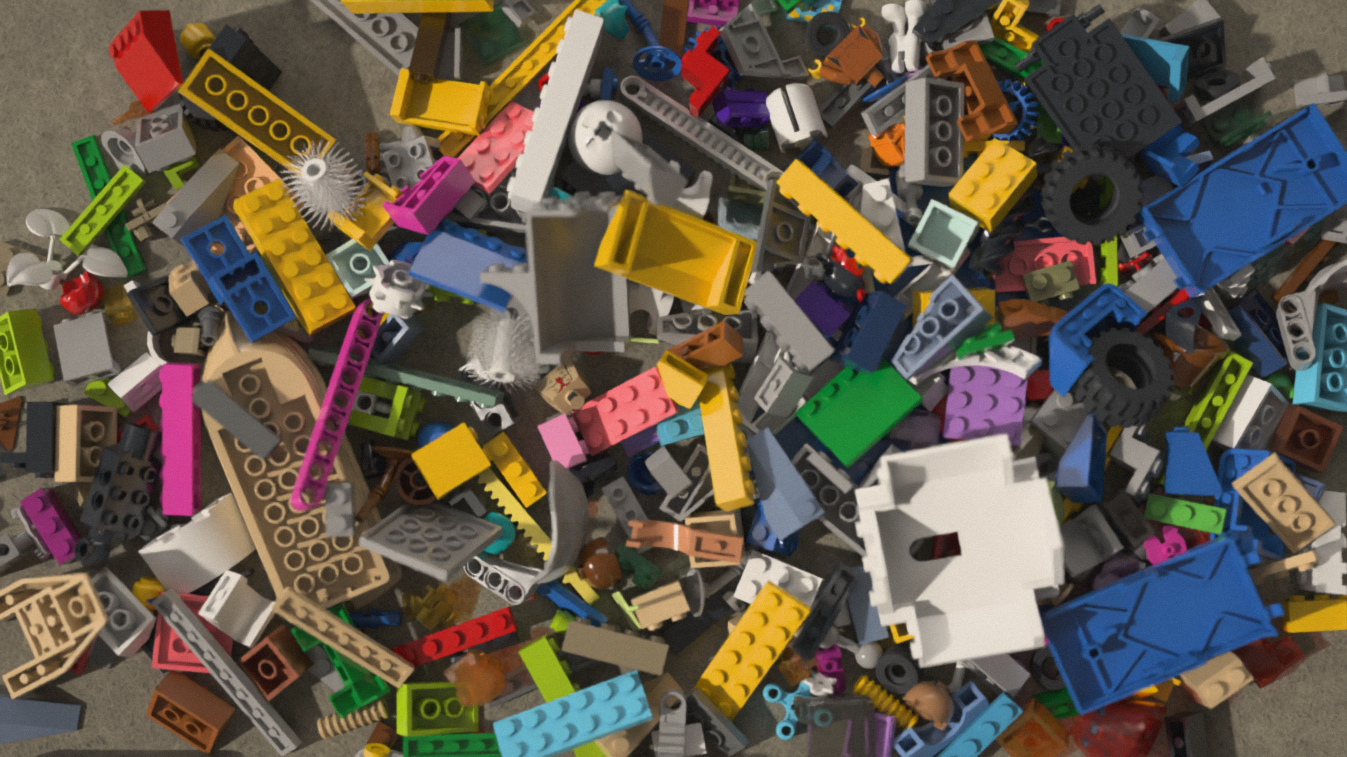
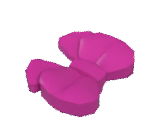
M1163 526L1162 532L1165 539L1163 543H1160L1153 534H1149L1145 538L1144 548H1147L1148 559L1153 565L1168 559L1169 556L1187 551L1186 543L1182 536L1177 533V528Z

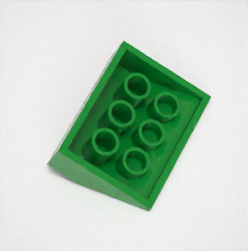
M881 357L882 363L880 367L873 373H861L848 367L844 368L795 412L807 430L847 468L923 401V398L883 357Z

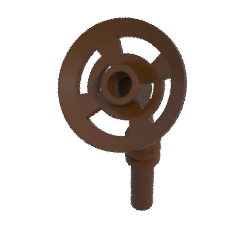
M370 446L373 452L387 458L386 464H388V467L379 484L374 486L367 496V501L356 514L355 520L358 523H363L374 507L381 504L387 496V489L398 469V465L400 466L403 460L412 458V454L415 451Z

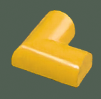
M1003 0L989 22L993 35L1028 53L1033 47L1031 43L1039 36L1018 24L1029 6V1Z

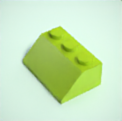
M36 308L8 311L0 316V378L5 395L43 386L54 380V368L49 361L47 353L48 344L43 337L41 329L42 320L38 316Z

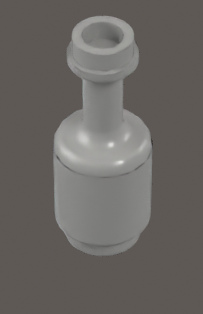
M904 164L898 168L895 175L898 197L907 202V210L904 213L907 223L917 224L922 219V211L917 208V200L921 198L923 189L921 184L904 183Z

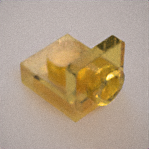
M126 282L104 289L105 313L116 326L128 324L139 319L138 313L126 295L128 293L124 287L127 284Z

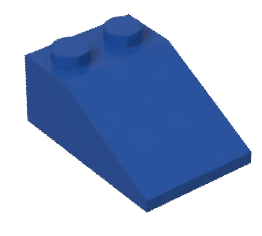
M1094 414L1087 415L1061 458L1059 470L1055 472L1056 486L1072 503H1102L1108 431L1100 421L1095 419L1096 416Z

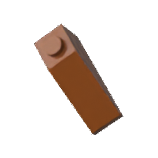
M1010 299L998 302V323L1003 332L1012 330L1014 339L1050 335L1054 325L1069 313L1066 310L1026 299Z
M722 321L667 351L698 369L719 367L743 356V337L726 321Z

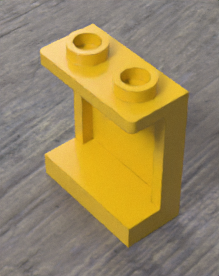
M365 172L363 176H366L365 178L369 183L360 192L367 191V193L358 194L355 197L363 199L353 200L352 202L357 204L354 206L349 204L353 209L346 208L348 212L344 210L346 216L344 213L340 215L335 211L332 223L370 251L394 223L382 205L387 201L393 203L403 193L394 185L388 187V183L380 175L372 176ZM330 211V217H329V215H328V219H329L330 221H331V219H332V212H331V211Z
M465 423L460 424L412 454V460L438 501L447 496L448 492L491 467L490 461L492 458L485 447L482 449L476 442L479 438L472 426L467 428Z

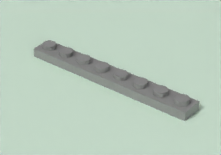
M172 588L151 603L281 756L296 749L302 741L295 732L286 724L270 703L267 702L247 678L246 674L242 672L229 654L225 652L213 635L208 632Z

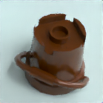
M1166 324L1155 326L1151 333L1156 342L1161 344L1164 357H1168L1171 363L1169 368L1173 369L1174 387L1180 391L1185 386L1188 387L1189 390L1186 394L1192 396L1219 360H1223L1231 351L1227 343L1196 324L1193 334L1194 351L1192 354H1187L1184 348L1177 346L1167 336L1158 334L1159 331L1165 330Z

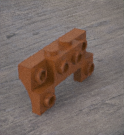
M976 40L964 41L951 48L930 52L927 55L926 60L935 79L951 77L953 82L964 83V106L969 115L961 116L957 123L967 143L986 140L993 134L1008 133L1018 125Z

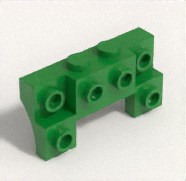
M342 602L327 609L333 615L356 628ZM297 626L291 630L303 652L321 643L342 680L344 687L328 696L340 719L391 691L383 678Z

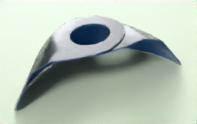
M1201 295L1174 305L1166 314V336L1175 342L1177 346L1184 348L1187 354H1192L1194 351L1193 334L1202 310L1201 300L1204 299ZM1184 307H1191L1194 309V314L1189 318H1180L1178 311Z

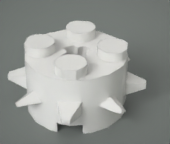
M391 260L388 265L383 266L381 264L380 266L376 265L373 267L376 273L375 278L364 279L373 284L369 294L374 303L373 308L377 312L389 313L408 319L412 317L417 309H424L421 298L432 297V294L425 291L427 282L408 275L412 264Z

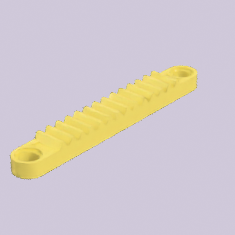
M491 469L479 473L478 483L481 485L486 484L484 490L486 492H493L491 498L493 500L499 499L498 506L506 507L504 514H512L510 521L519 522L517 529H525L526 531L523 536L525 538L532 537L530 544H538L537 552H544L543 559L548 560L552 548V540ZM572 565L564 574L563 583L570 582L585 601L592 605L600 597L585 580L581 581L575 567Z

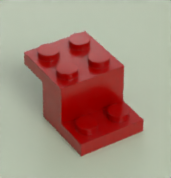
M714 26L709 31L703 30L696 40L698 44L694 50L689 49L681 59V77L696 88L689 98L691 100L689 105L690 115L697 120L728 82L729 69L711 56L720 44L721 31Z

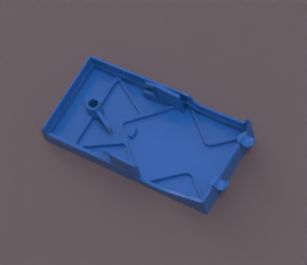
M1315 103L1191 178L1182 187L1178 186L1142 208L1141 212H1136L1146 228V231L1143 232L1148 242L1152 240L1155 242L1177 278L1173 281L1179 290L1184 288L1189 297L1193 298L1346 204L1347 152Z

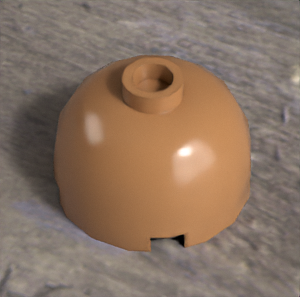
M930 681L919 682L903 697V700H906V705L925 721L927 719L934 720L933 726L940 730H944L954 715V701L948 694L950 689L940 681L936 684Z

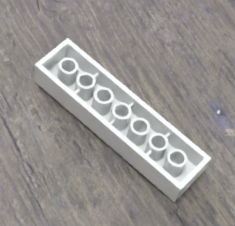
M575 9L573 18L568 17L566 21L564 40L560 39L556 51V54H558L556 62H552L548 76L550 78L548 85L544 84L540 99H542L541 108L536 107L534 111L532 131H527L524 145H526L524 154L520 153L516 162V177L512 176L508 184V199H511V208L525 212L534 206V203L542 202V198L547 197L568 138L570 123L577 113L603 39V18Z

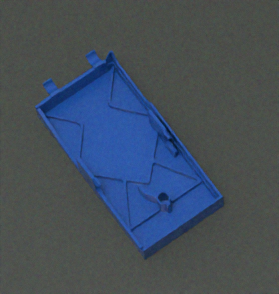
M1224 534L1039 614L1043 635L1076 710L1081 715L1205 665L1210 659L1266 636H1277L1278 633L1270 624V620L1273 617L1285 615L1279 603L1264 608L1247 569L1249 565L1261 562L1257 551L1241 555L1233 538Z

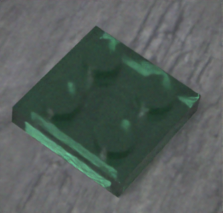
M502 1L494 5L493 11L480 12L459 24L482 68L525 46V42L514 22L502 10Z
M623 542L620 543L614 552L621 574L625 573L632 578V582L641 589L646 588L649 590L663 572Z

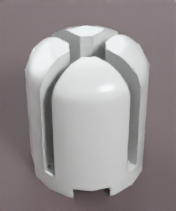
M792 83L786 85L800 131L788 97L781 87L774 90L766 100L781 153L786 154L785 149L795 147L804 150L813 140H817L823 135L826 138L828 136L813 92L805 84Z

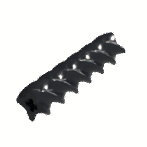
M1041 136L1034 138L1026 145L1025 151L1021 154L1036 162L1037 178L992 233L984 230L979 240L978 248L973 252L969 260V269L979 272L988 280H992L993 276H1001L1004 273L1003 258L1015 251L1013 237L1024 232L1025 223L1023 216L1034 211L1035 202L1033 195L1040 192L1041 185L1045 184L1043 174L1053 169L1050 165L1054 161L1053 153L1060 151L1061 148L1048 143Z

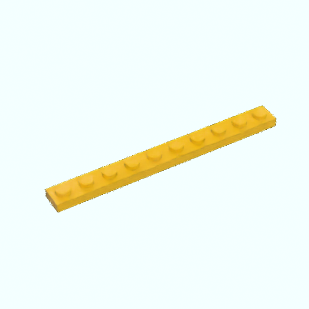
M574 0L489 86L493 91V100L491 105L487 107L486 127L558 55L556 51L560 39L564 40L566 21L568 17L573 18L575 9L595 16V9L607 0ZM445 131L438 138L441 146L438 151L444 156L456 158L477 136Z

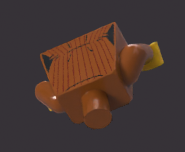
M863 17L859 18L861 25L854 26L853 23L851 24L853 31L825 58L823 63L826 66H823L819 60H815L814 63L818 68L816 70L809 68L808 71L816 79L824 78L844 85L853 84L856 86L865 78L873 87H876L885 78L875 67L883 58L879 34L866 25Z

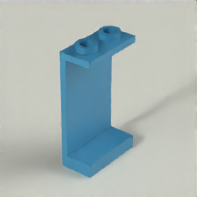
M1121 34L1155 84L1169 87L1168 100L1178 102L1186 88L1189 46Z

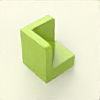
M193 155L188 161H177L170 164L164 170V173L177 190L185 185L182 174L198 167L199 163Z

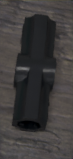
M604 452L584 468L580 466L574 467L570 472L580 480L586 497L589 498L596 492L597 484L617 470L618 467L611 456ZM547 494L545 498L550 504V496Z

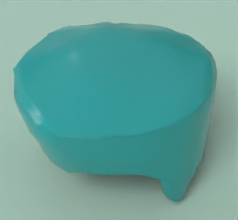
M607 0L595 9V16L604 19L603 30L616 39H625L629 31L624 16L627 6L620 5L619 0Z
M491 512L484 517L483 520L503 527L502 536L484 551L491 554L505 551L515 539V525L508 517L497 512Z

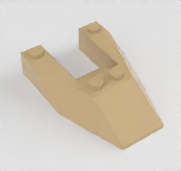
M88 573L23 578L0 591V623L17 616L36 658L2 676L11 698L14 699L32 692L67 672L109 621Z

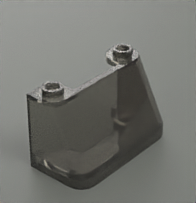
M833 692L823 697L815 695L794 696V714L799 722L808 724V757H875L874 703L869 696L846 692Z

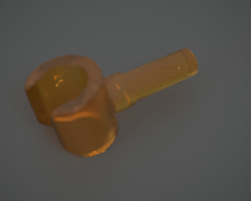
M133 101L129 105V111L113 119L112 123L117 125L128 118L143 117L145 115L144 110L137 113L133 112L135 107L141 106V102Z

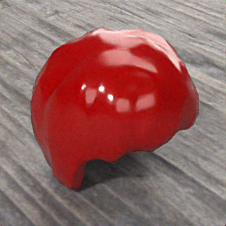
M85 271L80 277L62 284L63 295L60 296V303L70 313L75 315L91 312L102 303L104 296L103 285L95 274Z

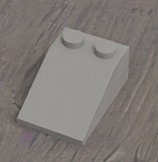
M179 102L137 119L135 148L149 173L155 170L157 172L163 171L170 164L177 161H188L196 154V143L190 121Z

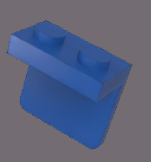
M760 499L746 542L790 557L798 547L800 529L779 541L765 518Z

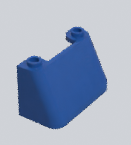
M1104 284L1059 320L1050 331L1051 386L1062 397L1066 396L1072 390V386L1085 368L1095 359L1092 355L1089 356L1088 349L1092 345V342L1089 340L1090 337L1108 328H1116V330L1127 328L1130 332H1133L1147 315V312L1116 285Z
M1228 449L1221 455L1217 479L1222 489V496H1215L1214 507L1227 509L1223 533L1216 534L1210 532V540L1225 534L1233 538L1241 554L1257 551L1260 558L1276 561L1284 560L1285 543L1278 536L1268 534V524L1232 484L1271 456L1273 452ZM1276 454L1295 475L1296 461Z

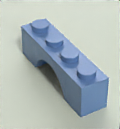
M971 680L951 695L955 710L950 723L944 730L934 727L935 721H932L921 727L910 726L894 739L893 746L901 757H933L950 744L989 706L986 698Z

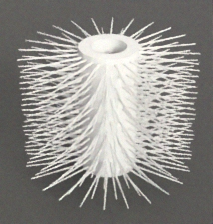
M319 142V151L317 147L316 159L314 158L313 145V159L311 160L310 157L308 158L305 155L308 162L303 158L305 163L302 162L303 166H293L301 168L302 171L290 170L286 172L302 173L290 177L301 179L288 184L298 185L289 191L298 190L290 200L302 196L298 203L304 201L306 203L299 211L310 207L306 215L316 210L308 222L318 215L319 211L322 213L318 221H321L320 219L327 212L324 222L326 225V220L328 223V215L330 217V211L332 212V223L335 211L338 213L340 210L346 216L343 208L348 212L345 206L347 208L350 207L347 205L350 201L349 199H363L349 196L367 193V191L352 192L361 187H353L361 179L352 180L362 170L349 175L351 170L358 164L345 169L347 164L353 159L341 163L346 155L336 159L340 151L332 156L333 158L330 162L329 158L334 148L330 150L329 156L324 158L327 147H325V151L323 150V155L321 151L320 159L321 144Z
M509 313V319L508 315L507 319H504L501 314L502 320L499 319L500 321L494 317L496 322L491 321L493 323H488L491 327L483 323L473 327L476 328L475 331L477 332L479 330L480 332H485L484 334H472L474 336L480 335L472 339L475 341L478 339L477 342L480 341L479 343H470L471 345L478 344L477 346L474 345L473 348H483V350H477V348L470 350V352L476 351L474 353L477 355L474 356L480 359L471 357L467 361H473L468 364L477 363L483 365L471 364L470 367H480L475 370L484 371L475 373H487L492 379L500 383L503 382V384L505 382V385L506 382L512 385L511 382H514V380L520 384L521 382L518 381L522 380L520 378L525 380L528 378L524 376L530 377L531 374H538V372H527V370H534V372L540 370V368L534 369L537 366L531 364L536 365L535 360H531L533 361L532 363L529 362L532 356L526 355L533 354L535 356V353H531V351L535 352V350L528 349H535L534 344L531 343L534 341L529 338L534 334L525 332L533 329L528 328L530 327L529 325L523 326L524 324L518 321L519 318L517 320L510 319Z

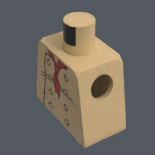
M568 357L561 365H558L541 379L537 385L533 386L549 405L562 414H568L573 409L582 408L585 403L584 399L592 392L585 374L571 357Z

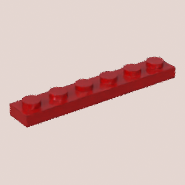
M508 606L389 650L413 664L414 667L514 632L518 630L511 607Z

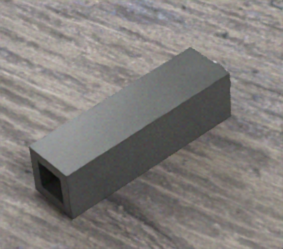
M207 379L206 382L202 380L193 389L194 396L190 400L262 460H267L282 443L283 439L213 380Z

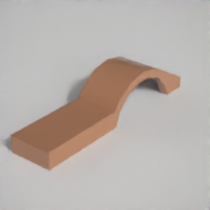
M629 520V526H632L633 530L631 540L626 541V546L636 548L649 546L664 547L681 551L688 556L740 563L744 536L693 529L682 524L665 521Z

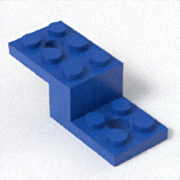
M226 215L181 238L182 244L219 304H227L250 343L257 341L296 318V315L258 253L254 252L250 255ZM213 243L221 244L224 249L223 254H212L209 249L210 245ZM256 302H263L267 306V313L264 315L257 314L253 309V305Z

